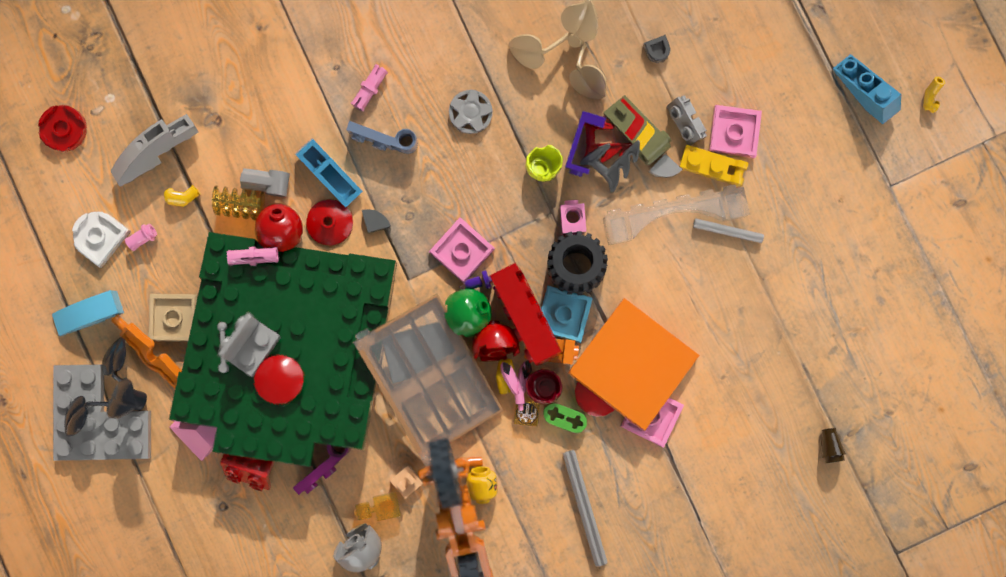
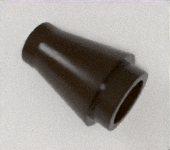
M836 428L821 430L822 458H825V463L845 461L844 455H846Z

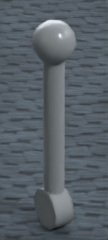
M220 322L217 325L220 331V345L225 339V330L227 329V324L224 322ZM221 357L219 371L226 373L229 370V366L226 364V359Z

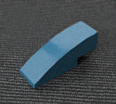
M313 138L295 153L345 207L363 192Z

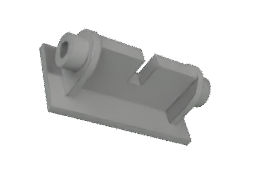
M685 95L679 96L666 106L687 145L691 146L696 141L707 137L705 133L707 130L700 118L698 117L693 120L691 118L692 115L696 114V111L689 98H686Z

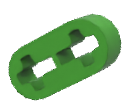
M558 403L548 404L544 408L543 415L545 420L554 426L573 433L582 432L587 426L586 417L577 410ZM554 407H557V412L564 415L563 419L555 417L554 420H551L550 415L547 413L548 410H553ZM576 415L580 416L579 420L583 422L582 425H577L576 429L572 428L573 424L566 421L567 416L570 418H576Z

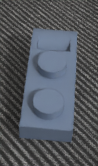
M349 121L346 128L347 132L351 135V139L360 143H364L365 140L372 142L374 148L386 151V148L404 154H411L418 147L416 135L410 129L398 131L394 138ZM406 136L413 138L412 144L408 147L400 144L402 138Z

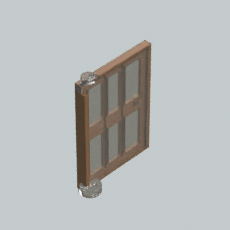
M438 294L431 296L371 332L368 328L355 335L357 340L353 342L425 466L431 465L429 441L448 437L451 443L503 411L462 336L455 334L448 326L444 314L448 311Z

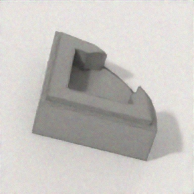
M664 154L650 169L649 173L656 177L666 178L677 175L682 169Z

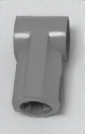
M244 168L240 177V188L265 192V194L277 197H286L290 174L277 170L266 172Z

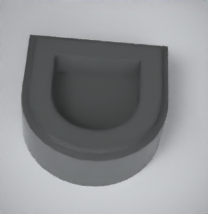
M666 35L643 43L644 50L650 61L661 63L668 58L670 45Z

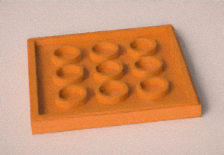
M624 298L568 371V374L642 431H645L700 355Z

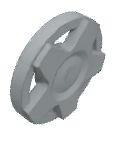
M462 91L450 103L449 117L451 123L457 130L463 133H479L489 125L492 119V105L489 99L479 91ZM468 95L466 100L459 99L462 96ZM479 97H481L486 102V104L479 103ZM453 109L458 112V116L455 120L453 117ZM488 115L486 122L483 124L482 117ZM470 124L473 129L470 130L463 127Z

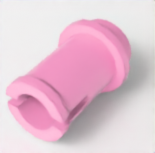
M143 224L140 230L125 239V243L132 251H135L149 240L154 241L157 232L151 224Z

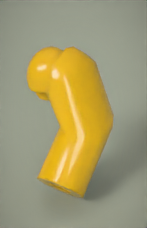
M935 77L925 90L923 108L931 113H935L941 105L939 101L934 100L945 84V80L941 77Z
M510 358L506 360L501 359L498 362L495 378L500 394L511 392L501 373L502 362L508 363L514 369L512 359Z

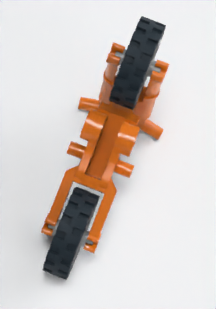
M448 437L429 441L431 465L418 470L420 480L424 479L425 486L435 483L440 510L439 513L435 514L438 527L436 537L437 540L449 538L450 542L445 548V555L451 577H493L484 540L475 536L474 533L485 530L484 520H477L475 506L471 504L467 485H462L460 479L469 476V467L483 466L482 457H462L454 460ZM455 557L458 558V566L460 571H458Z

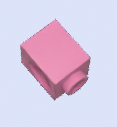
M578 200L564 201V205H560L559 208L561 236H566L568 232L576 235L577 231H582V234H585L584 203L579 204ZM569 212L577 213L579 221L577 223L568 222L566 214Z

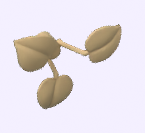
M592 0L570 5L563 10L561 22L569 33H566L547 48L542 49L541 40L530 34L516 36L509 42V49L518 62L531 69L542 66L545 61L543 54L548 53L565 40L574 48L580 47L576 64L578 70H573L569 75L572 87L579 94L587 98L603 99L607 96V82L603 72L593 65L581 66L584 49L587 46L585 42L593 40L598 32V19Z

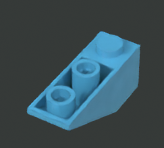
M850 54L833 68V71L863 108L880 123L884 124L901 110L902 94Z

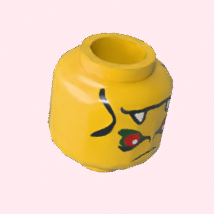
M485 466L475 467L471 470L469 476L466 477L470 499L475 500L476 503H489L490 499L497 495V476L490 468Z

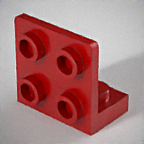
M223 454L220 464L225 476H227V480L240 484L241 481L248 483L250 488L257 491H263V489L270 490L269 474L274 461Z

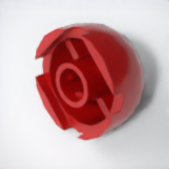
M273 204L261 210L255 221V235L262 247H277L278 252H283L294 248L301 241L303 224L299 214L294 209L284 204Z
M497 320L490 321L485 328L474 335L472 340L473 357L475 360L479 356L483 362H494L501 359L506 360L508 354L513 353V357L520 353L519 340L514 330L506 324H500V321Z

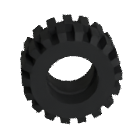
M577 231L576 235L568 232L566 237L560 236L558 242L552 244L551 251L548 254V275L552 278L551 282L554 286L558 285L560 291L566 290L569 295L575 292L577 296L582 295L585 291L588 294L592 292L594 287L597 288L601 280H603L607 269L608 256L605 255L606 249L604 245H599L600 240L598 238L593 240L591 238L592 234L587 233L584 236L582 231ZM572 253H581L590 260L591 268L584 274H572L565 269L563 265L564 258Z

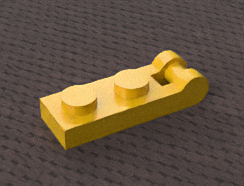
M686 145L679 167L682 170L735 186H742L744 182L742 177L744 171H747L749 163ZM729 167L735 168L733 175L727 174Z

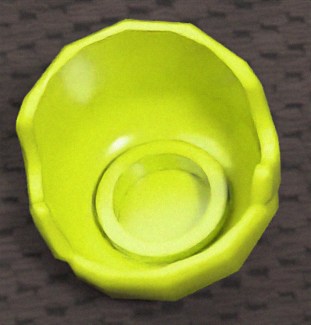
M547 145L543 148L535 147L526 157L525 168L530 177L540 182L550 181L560 172L563 157L560 151L552 145Z

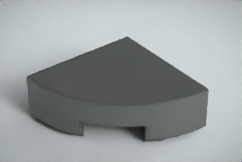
M371 209L362 210L368 233L391 227L390 222L382 213Z

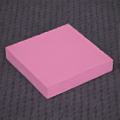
M715 105L709 152L755 158L757 155L762 111Z
M459 218L433 246L429 253L461 282L465 283L495 248L462 218Z
M669 398L645 431H642L626 417H624L620 427L664 448L684 405Z

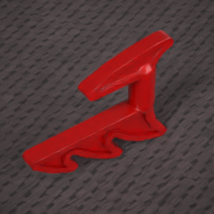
M605 122L604 127L600 128L584 123L583 126L586 130L585 156L596 148L607 144L595 143V130H613L614 125ZM610 143V148L605 152L600 162L608 161L619 150H622L619 154L620 157L632 143Z

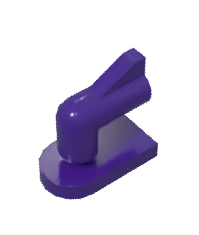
M486 270L482 271L487 290L491 289L490 282H492V279L488 276ZM480 276L466 280L459 287L460 290L475 289L482 286Z

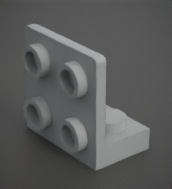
M247 313L245 317L242 316L234 326L236 330L231 337H226L219 347L220 352L218 355L251 377H254L257 368L266 360L281 339V336Z

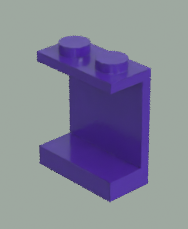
M585 111L582 112L565 167L569 168L568 173L580 177L583 176V173L589 174V168L572 163L584 123L603 128L606 118Z

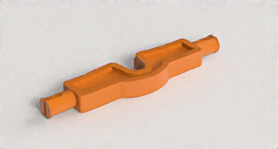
M117 314L111 322L122 331L120 336L136 351L140 360L148 368L158 372L175 388L178 373L182 372V370L167 354L164 353L156 357L153 354L154 341L145 335L132 322L127 324Z

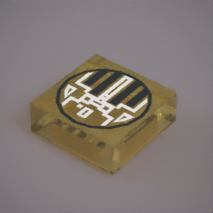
M525 401L522 411H519L518 404H516L514 424L538 427L540 404Z

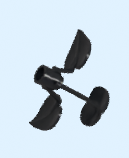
M120 337L109 347L102 362L103 374L111 375L119 382L114 389L112 398L109 402L87 401L86 403L84 396L75 398L69 405L65 415L64 427L66 436H74L83 428L88 415L87 408L90 406H107V415L113 419L122 417L134 410L140 411L145 406L147 394L133 389L131 380L122 379L117 374V371L122 369L126 357L124 338Z

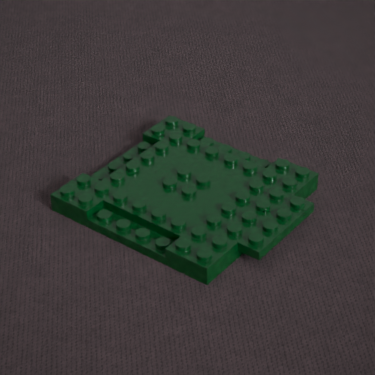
M208 232L199 275L201 279L182 372L178 373L169 420L217 428L212 452L311 467L315 443L365 451L376 381L353 342L387 322L397 268L396 260L351 253L344 255L294 247L278 252V263H257L256 266H251L250 264L229 266L227 261L228 250H248L249 247L264 249V247L256 239ZM249 313L264 326L281 336V339L266 359L272 356L284 355L292 358L299 364L304 373L301 391L287 404H274L264 400L258 394L255 388L254 377H251L226 360V364L229 366L228 372H220L221 356L218 355L220 352V331L217 328L220 322L227 324L225 338L231 337L236 330L234 329L236 322L239 318L245 317ZM381 340L370 346L379 363L383 348Z

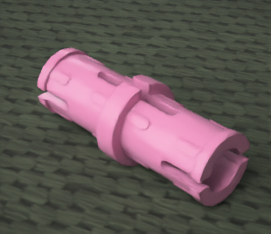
M377 64L374 65L366 81H362L360 84L361 89L351 102V105L357 109L359 108L362 112H364L372 96L378 93L377 88L388 74L384 68H379L380 66Z
M249 247L248 250L227 251L229 266L238 264L256 266L257 263H278L279 260L277 247L264 249Z

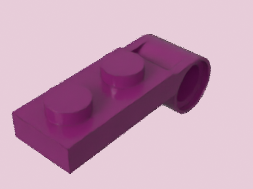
M327 445V451L331 457L293 487L298 495L304 491L306 494L310 493L318 486L316 481L324 476L327 479L337 471L334 466L351 449L345 448L343 453H339L334 449V446Z

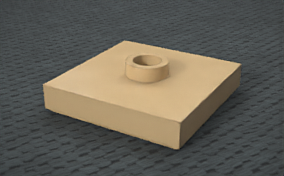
M150 294L148 337L153 341L188 342L198 294Z

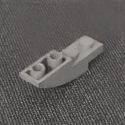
M187 114L168 125L161 119L143 131L127 146L116 160L110 172L121 187L143 173L154 169L155 166L162 163L158 158L159 155L168 152L174 146L190 139L199 132Z

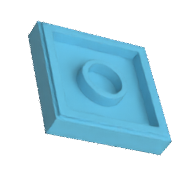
M547 286L541 310L554 336L581 343L593 298L585 295L577 296V293L574 292L572 295H569L566 290L562 292L558 288Z

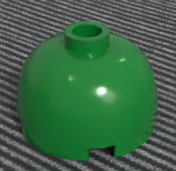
M462 289L450 294L445 301L448 311L444 313L448 326L457 335L474 336L491 321V305L486 296L478 290Z

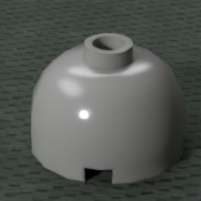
M363 523L349 531L346 536L350 538L344 544L340 541L334 551L333 558L347 571L362 572L372 569L379 561L382 549L381 539L370 525L368 526L366 523Z

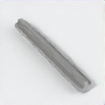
M574 450L566 451L563 453V458L596 567L607 564V559L577 456Z

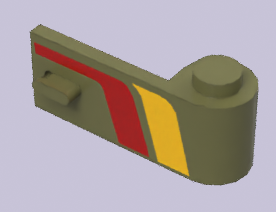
M625 95L603 112L632 144L636 140H640L639 157L645 164L650 165L671 148L670 142L672 140L664 130L660 132Z

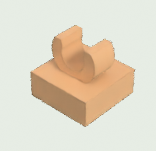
M409 464L390 480L405 499L424 483Z

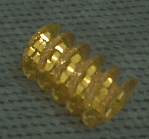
M214 186L212 208L215 215L220 216L223 213L226 217L233 215L235 218H239L242 215L243 219H249L251 216L252 220L256 221L257 216L264 209L265 194L263 191L260 197L257 198L255 190H252L251 195L247 196L246 189H243L241 195H238L237 188H233L232 193L229 194L228 187L225 186L222 193H220L219 186Z

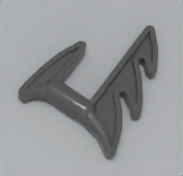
M636 140L609 168L598 159L610 148V143L590 152L580 161V165L592 166L605 178L611 193H613L619 182L620 168L623 170V177L626 179L629 174L630 156L632 155L633 161L637 162L640 152V140Z

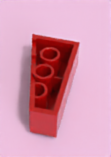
M515 262L489 275L495 285L493 290L498 299H502L505 305L503 310L508 320L512 319L516 326L513 330L519 342L523 340L527 348L524 350V353L529 363L534 362L535 365L539 366L563 354L523 271Z

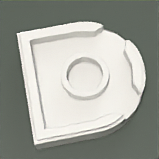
M91 212L82 215L75 222L72 230L75 248L100 268L105 265L131 232L111 215L103 212Z

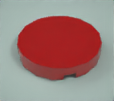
M69 105L50 107L43 112L38 122L40 139L46 146L55 151L67 152L74 150L82 144L86 137L87 125L85 118L78 110Z

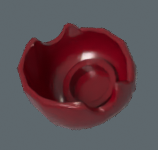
M539 369L529 374L525 387L527 395L533 402L547 405L553 403L561 396L563 385L561 378L554 371Z

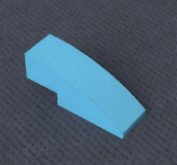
M109 290L67 306L53 313L52 316L58 335L63 336L104 322L106 319L115 317L117 314H124L118 292Z

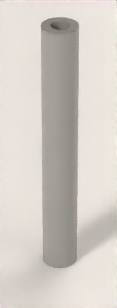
M694 219L693 228L762 243L764 239V234Z

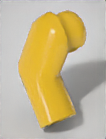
M192 185L184 193L169 188L164 191L163 196L165 202L169 205L184 207L201 193Z

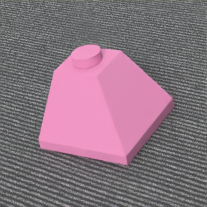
M174 422L170 426L173 432L201 461L212 452L217 428Z

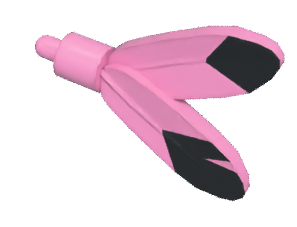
M528 360L524 361L517 377L511 365L502 362L501 373L512 393L515 394V403L518 404L519 411H522L523 404L525 403V384L532 371L531 363Z

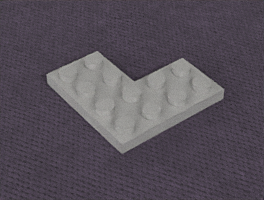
M102 364L53 366V461L151 458V411H132L122 417L113 419L108 417L107 411H104V406H90L87 408L88 415L83 428L74 436H66L64 427L65 415L69 405L75 398L84 396L85 403L87 401L104 402V374Z

